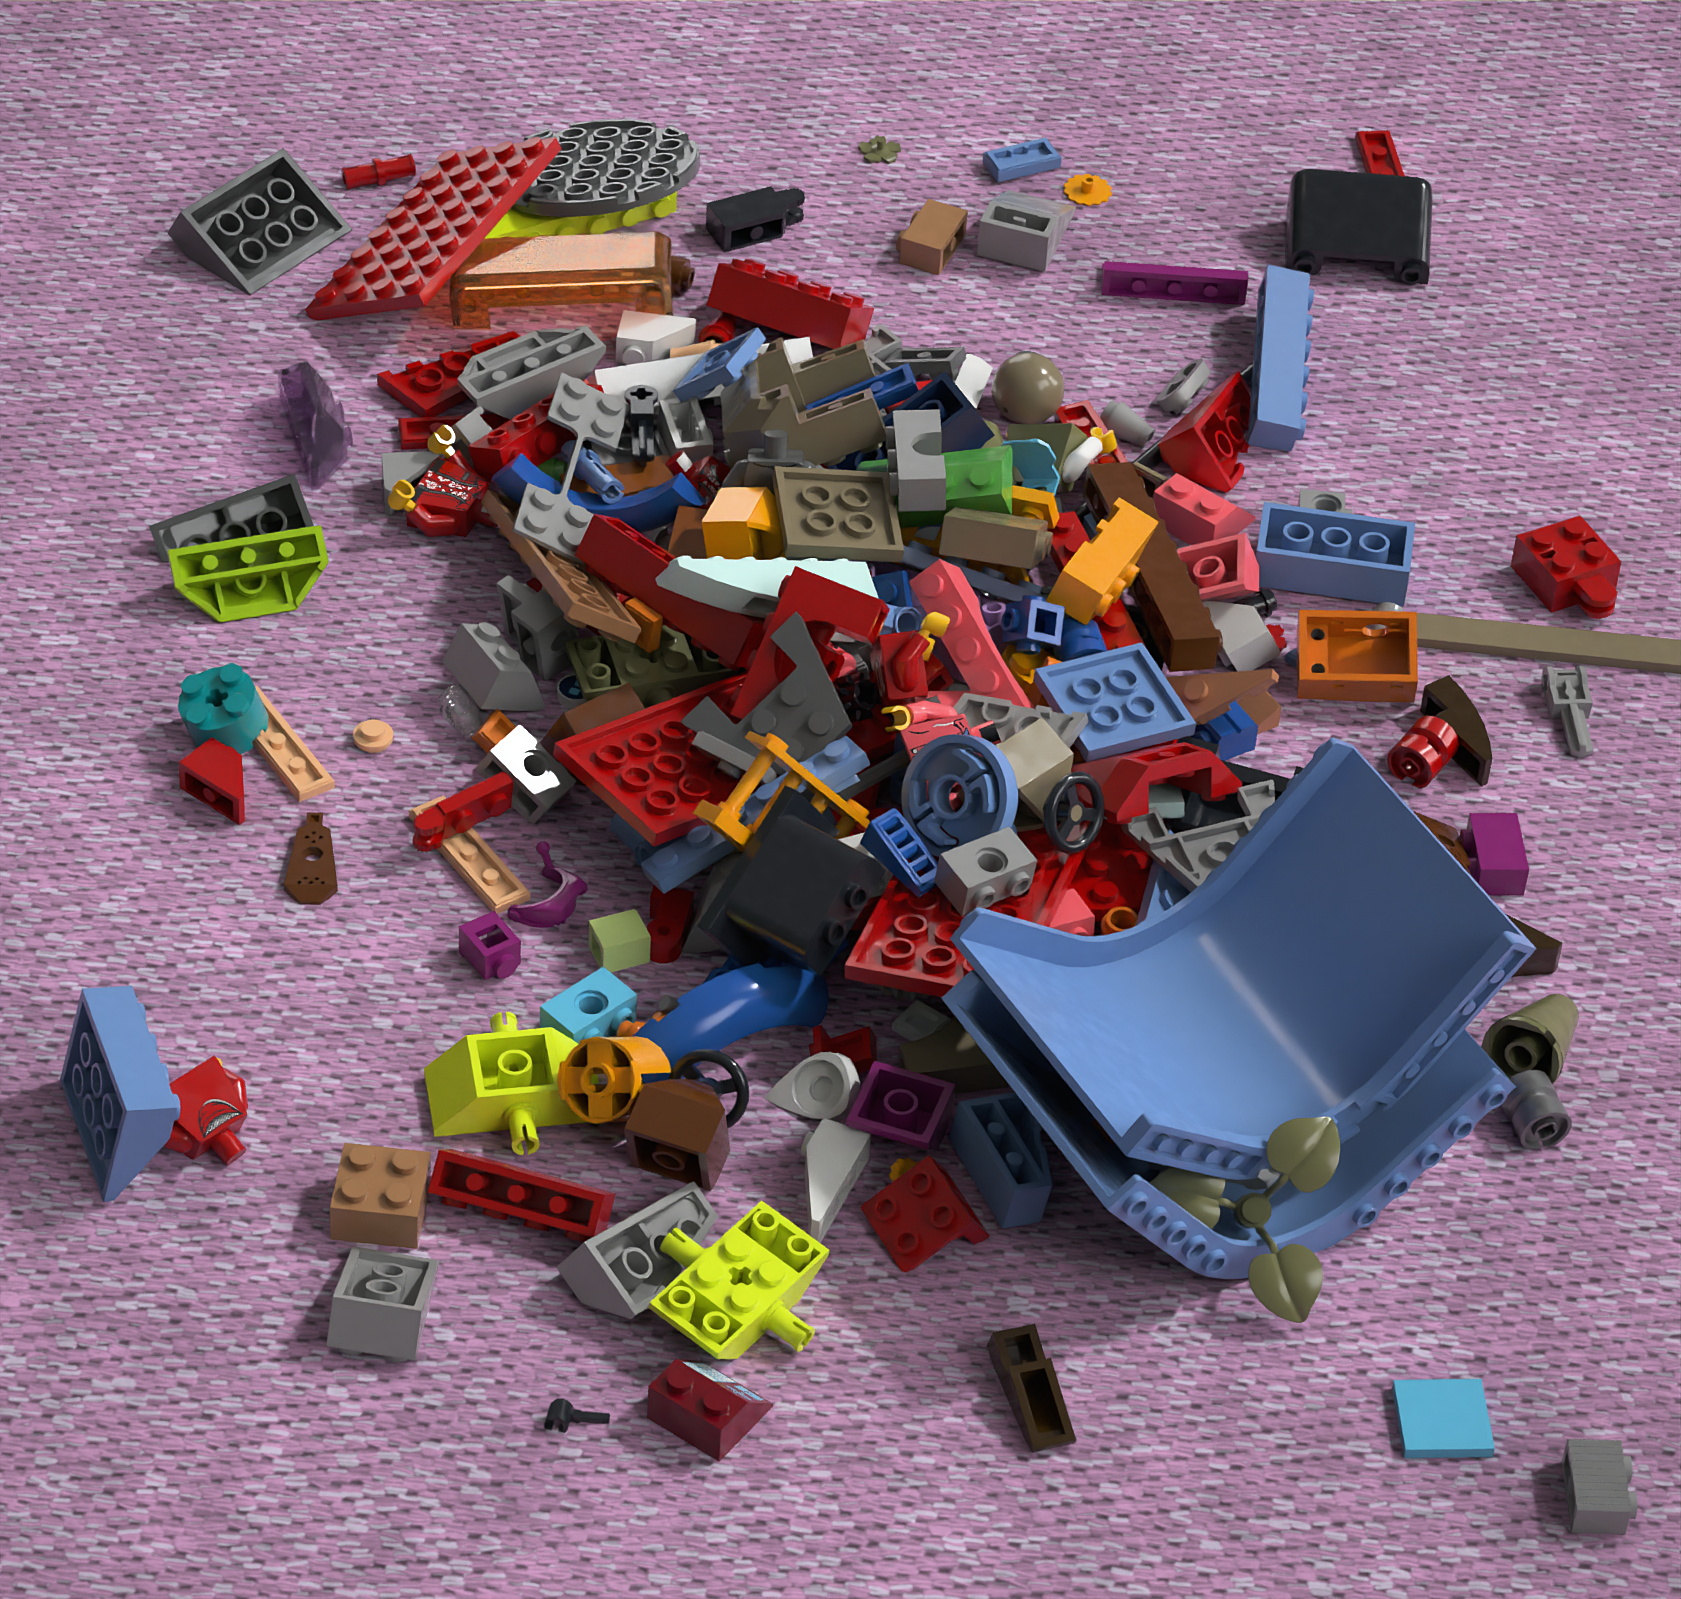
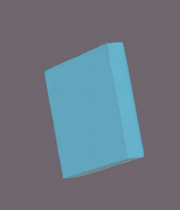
M1482 1379L1393 1380L1392 1392L1404 1458L1493 1457L1495 1447Z

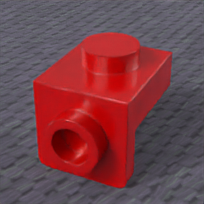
M818 1025L813 1027V1043L809 1045L810 1057L820 1052L840 1053L852 1060L859 1074L870 1070L873 1062L877 1061L876 1036L870 1026L830 1038L823 1026Z

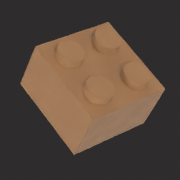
M344 1143L330 1204V1239L418 1249L429 1196L431 1152Z

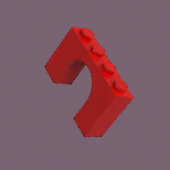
M795 566L791 576L786 575L780 584L778 597L781 599L775 613L770 612L764 621L762 634L765 636L759 649H753L747 660L746 671L748 675L743 686H737L732 694L729 705L732 709L731 716L739 723L783 681L781 667L785 653L770 636L796 611L803 618L808 632L821 629L832 630L874 646L890 611L886 603L881 599Z

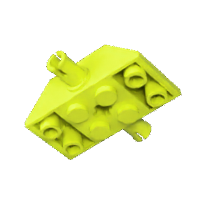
M499 1012L490 1019L493 1033L466 1035L424 1068L434 1137L510 1130L513 1151L516 1154L524 1155L522 1141H525L529 1155L536 1152L540 1146L536 1127L586 1122L580 1120L582 1117L572 1111L566 1100H561L557 1084L560 1062L566 1060L571 1050L578 1043L552 1027L518 1030L517 1018L511 1012H506L507 1025H504L502 1013ZM593 1074L591 1076L592 1084H599L598 1075Z
M762 1200L711 1247L704 1249L677 1227L672 1229V1233L669 1232L664 1238L660 1250L667 1253L687 1269L650 1301L648 1308L716 1359H738L769 1330L793 1346L797 1352L802 1351L803 1347L809 1344L814 1336L815 1328L807 1325L789 1310L799 1302L827 1259L830 1251L828 1248Z

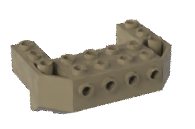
M783 338L776 339L769 344L765 353H758V357L752 363L740 370L743 375L739 380L721 391L722 432L725 438L723 440L725 447L724 455L730 471L737 461L747 458L749 449H764V433L768 430L786 431L788 433L787 449L802 450L804 460L814 463L815 466L824 463V466L838 464L846 459L845 455L859 450L861 453L872 452L880 448L882 442L886 441V428L871 388L807 411L805 409V406L876 376L863 339L795 364L791 362Z

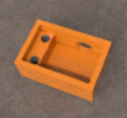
M1299 610L1296 630L1298 699L1415 702L1418 684L1417 612ZM1372 624H1381L1387 626L1386 628L1378 630L1365 628V626Z

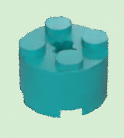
M229 663L225 666L213 667L199 674H191L181 683L182 692L179 696L178 711L196 747H199L213 737L226 746L234 748L239 754H243L254 747L252 741L259 736L261 730L266 732L269 715L251 677L243 671L241 666Z

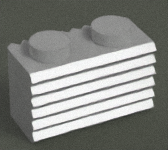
M1567 1439L1562 1458V1467L1571 1533L1626 1534L1629 1519H1636L1637 1495L1636 1492H1629L1628 1483L1632 1479V1460L1630 1456L1623 1455L1622 1441Z

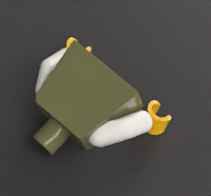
M1072 423L1008 424L1006 433L1007 441L1039 439L1049 444L1056 456V461L1053 465L1060 475L1056 493H1069L1073 489L1074 482L1099 453H1110L1117 446L1113 430H1109L1103 435L1101 428L1094 427L1091 430L1092 437L1088 438L1084 432ZM1012 465L1016 484L1022 487L1024 478L1018 468ZM1045 487L1034 488L1036 490L1047 492V489Z

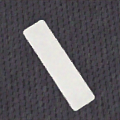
M967 354L955 384L974 408H977L993 367L980 357Z

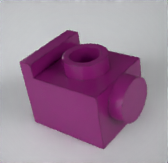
M495 911L459 926V953L471 963L484 980L496 975L501 979L507 978L521 964V941ZM487 934V937L482 940L478 938Z

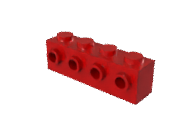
M587 384L604 393L602 385ZM554 393L468 446L475 471L481 477L486 478L488 482H492L491 478L520 453L537 467L561 452L564 443L569 440H576L575 435L570 430L546 419Z
M454 1149L438 1150L428 1189L429 1193L442 1196L441 1203L462 1209H466L468 1203L484 1207L482 1214L502 1220H508L509 1215L524 1218V1226L541 1231H549L550 1226L566 1230L565 1237L585 1242L591 1239V1237L607 1230L616 1193Z

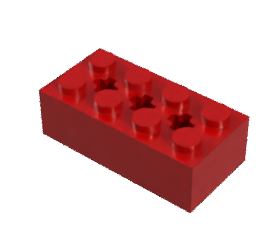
M732 259L731 263H718L706 306L800 338L810 337L811 342L832 349H837L862 339L865 340L874 307L863 304L864 297L848 292L843 294L830 293L831 286L816 281H811L810 283L797 282L798 275L783 270H778L777 272L765 270V264L751 259H745V261Z

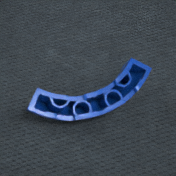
M522 453L491 478V481L519 506L527 483L546 489L556 495L560 494L562 487L559 481L542 472ZM682 472L656 487L639 492L637 495L622 497L620 501L614 504L606 503L596 493H579L573 490H568L567 493L569 501L574 505L581 506L592 514L619 518L639 533L651 531L675 522L679 505L699 508L706 502Z
M782 961L781 966L764 968L760 964L749 965L717 976L677 999L679 1005L676 1009L659 1022L654 1018L650 1019L633 1036L648 1038L658 1045L667 1057L672 1070L674 1064L682 1056L694 1050L713 1049L719 1051L743 1037L774 1027L799 1025L813 1028L818 1026L826 1016L829 1002L828 986L823 976H818ZM702 1062L696 1063V1064H694V1066L697 1067V1066H699ZM670 1072L641 1074L642 1082L652 1083L668 1080Z

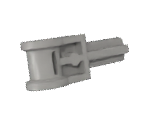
M1577 665L1575 669L1554 670L1552 666H1545L1542 671L1541 686L1550 719L1562 720L1569 752L1572 756L1582 759L1585 756L1591 755L1593 746L1586 719L1590 716L1593 702L1585 666Z

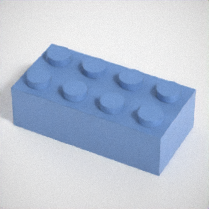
M1264 502L1256 559L1260 566L1259 587L1373 603L1391 602L1404 607L1410 575L1415 523Z

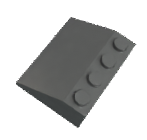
M282 148L182 210L167 234L190 260L250 296L352 231V228L286 150Z

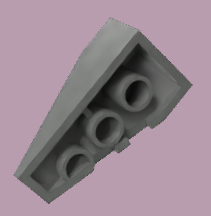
M292 474L152 524L149 528L161 561L169 562L167 551L170 549L311 527L314 524L296 475Z

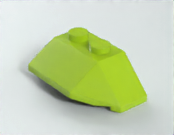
M321 525L167 551L175 590L219 623L297 610L329 563Z

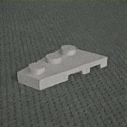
M964 693L953 707L957 714H965L970 728L993 720L1001 743L1038 719L1043 718L1062 741L1070 747L1089 722L1086 713L1072 711L1071 715L1052 712L1051 707L1037 705L1036 709L1013 705L1011 700Z

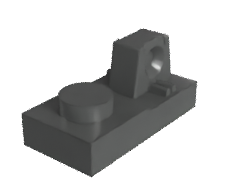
M964 347L898 348L883 363L891 369L909 363L915 378L922 374H929L930 379L934 380L945 371L952 380L956 381L959 374L958 367L966 360V353Z

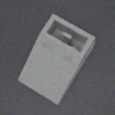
M1008 190L990 200L980 220L977 255L1045 272L1076 211V206Z

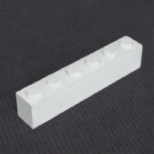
M810 337L784 341L792 364L813 357ZM770 343L762 344L756 352L765 353ZM704 353L594 370L588 375L589 384L602 385L605 394L613 395L627 405L628 403L625 401L624 395L629 387L636 385L653 387L658 392V401L654 404L655 416L659 415V400L677 399L673 392L674 388ZM720 384L706 397L700 400L697 399L699 406L700 401L712 399L714 406L721 405V391L725 387Z

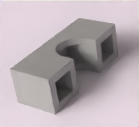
M940 410L893 411V426H886L885 436L890 496H897L898 511L946 510V472L944 455H941L942 431Z

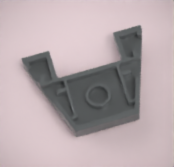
M796 611L770 636L797 665L796 669L738 724H734L706 696L681 720L689 730L695 733L704 731L755 758L760 750L749 742L745 736L749 731L763 737L769 732L784 741L789 746L786 753L800 763L824 750L831 742L841 739L853 727L807 630V626L803 618ZM775 762L770 766L778 776L786 773Z

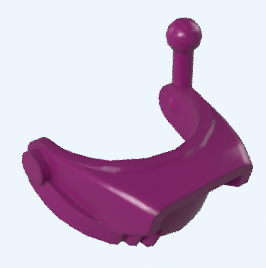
M541 841L537 844L536 851L542 856L545 865L541 871L542 875L561 884V886L552 896L541 902L529 905H511L507 910V916L512 921L530 927L549 928L554 927V925L559 926L560 923H566V919L575 910L576 898L585 894L588 891V887L577 875L554 866L549 854L550 845L545 841Z

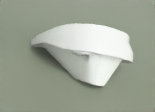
M820 1052L803 1060L775 1084L764 1099L780 1108L808 1118L822 1120L824 1117L832 1121H841L848 1117L860 1092V1080L857 1069L850 1058L840 1053Z

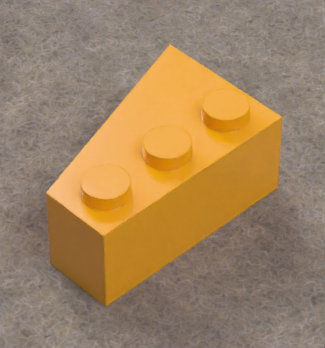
M1119 497L1113 504L1106 521L1102 519L1096 526L1095 530L1098 534L1089 543L1085 541L1064 567L1046 601L1064 606L1065 613L1084 625H1087L1096 614L1103 617L1111 603H1115L1125 587L1129 588L1137 577L1140 568L1135 566L1159 522Z

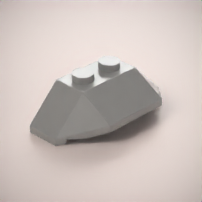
M576 326L575 330L566 328L536 330L471 357L463 373L457 379L458 386L477 406H481L511 420L516 415L554 393L561 372L572 378L585 381L606 352V345L587 326Z

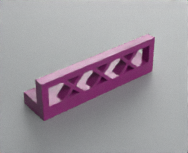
M1104 261L1102 263L1101 295L1245 305L1248 271Z

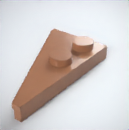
M1273 669L1172 676L1166 677V679L1196 722V725L1205 724L1231 710L1229 704L1250 693L1255 697L1267 691L1271 685L1278 683L1279 675Z

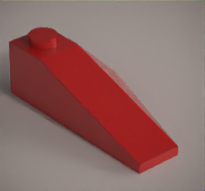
M1239 371L1228 377L1175 424L1157 444L1163 461L1168 466H1171L1175 474L1177 473L1190 481L1223 492L1232 490L1242 478L1245 466L1241 462L1236 464L1238 452L1248 453L1249 445L1244 440L1243 431L1248 430L1251 390Z

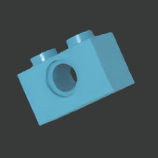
M601 967L540 1006L539 1028L552 1027L578 1044L581 1043L579 1042L580 1040L587 1038L610 1037L617 1032L618 1026L623 1021L635 1022L637 994L605 967Z

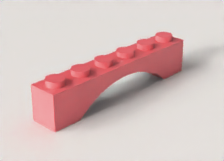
M938 559L910 580L909 584L927 615L932 612H938L950 618L948 627L941 639L972 694L1011 700L1013 705L1036 709L1011 674L993 643L984 623L978 598L962 570L955 565Z

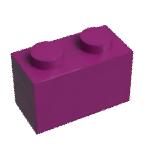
M1469 813L1467 828L1461 829L1460 839L1466 854H1468L1470 866L1467 868L1472 878L1488 895H1524L1529 866L1518 814Z

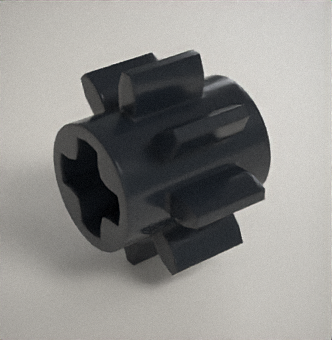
M863 672L837 677L835 682L838 687L835 689L850 722L872 718L873 714L870 709L880 704L875 682L872 683L864 679Z

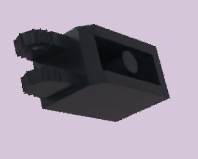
M770 186L708 202L706 207V229L724 253L782 238L787 226L804 220L803 209L798 207L805 203L804 192L799 188L775 192Z

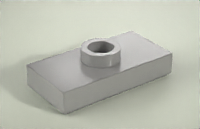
M698 731L692 742L703 755L719 762L717 769L737 780L741 774L744 775L755 760V757L704 731ZM769 767L759 783L764 785L778 778L777 773Z

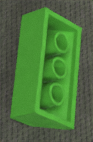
M1011 445L941 453V455H944L946 472V510L898 511L897 496H894L900 528L943 524L944 515L956 506L1012 515L1013 449ZM887 459L861 462L855 471L888 472Z

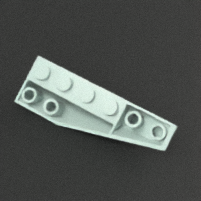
M680 556L670 561L668 567L655 578L658 586L690 599L728 611L765 619L770 612L775 613L781 599L778 597L780 584L786 575L791 576L795 566L878 598L867 563L849 562L848 559L844 558L834 561H818L816 558L791 561L783 557L772 560H755L754 557L734 560L724 559L721 556L708 559H692L690 556Z

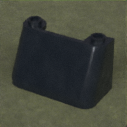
M1303 169L1296 172L1290 182L1285 217V268L1316 275L1321 270L1324 257L1394 262V276L1398 282H1404L1408 285L1428 284L1433 204L1430 183L1423 178L1321 169Z

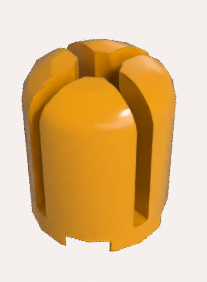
M638 1036L592 1037L580 1040L579 1042L581 1043L571 1050L566 1060L560 1062L557 1084L561 1100L567 1101L572 1111L582 1117L581 1121L595 1124L628 1121L643 1085L648 1084H641V1074L669 1073L671 1068L662 1049L648 1038ZM593 1074L607 1075L608 1082L607 1084H592L591 1076Z

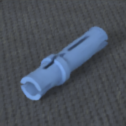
M575 440L567 441L561 448V451L564 452L561 454V457L567 464L569 463ZM582 445L573 474L578 479L585 480L606 503H617L624 496V493L620 491L624 490L623 484L601 465V460L595 452L586 450Z

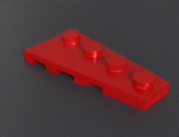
M511 331L471 344V350L466 352H454L451 350L439 354V360L425 365L420 360L407 364L406 371L392 375L389 370L378 373L377 386L419 417H436L470 398L458 386L457 379L463 373L471 357L521 336L515 331Z

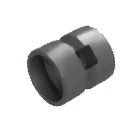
M1527 1070L1511 1077L1510 1081L1516 1087L1507 1095L1506 1100L1501 1106L1508 1119L1514 1124V1131L1521 1144L1526 1149L1531 1150L1541 1148L1538 1141H1541L1544 1147L1561 1142L1569 1134L1572 1120L1564 1105L1560 1102L1549 1077L1545 1072L1539 1070Z

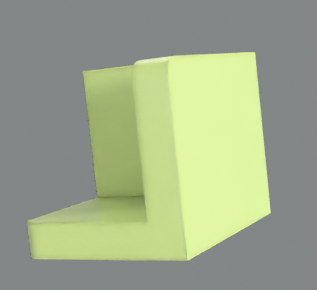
M632 909L589 920L588 947L599 968L605 967L609 972H615L650 963L651 936L637 910Z

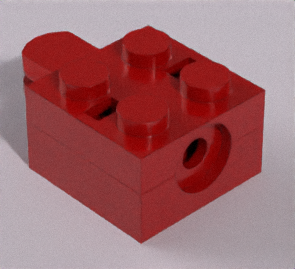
M1581 515L1516 535L1511 568L1551 613L1577 604L1590 618H1606L1614 612L1615 601L1618 595L1616 586L1622 561Z

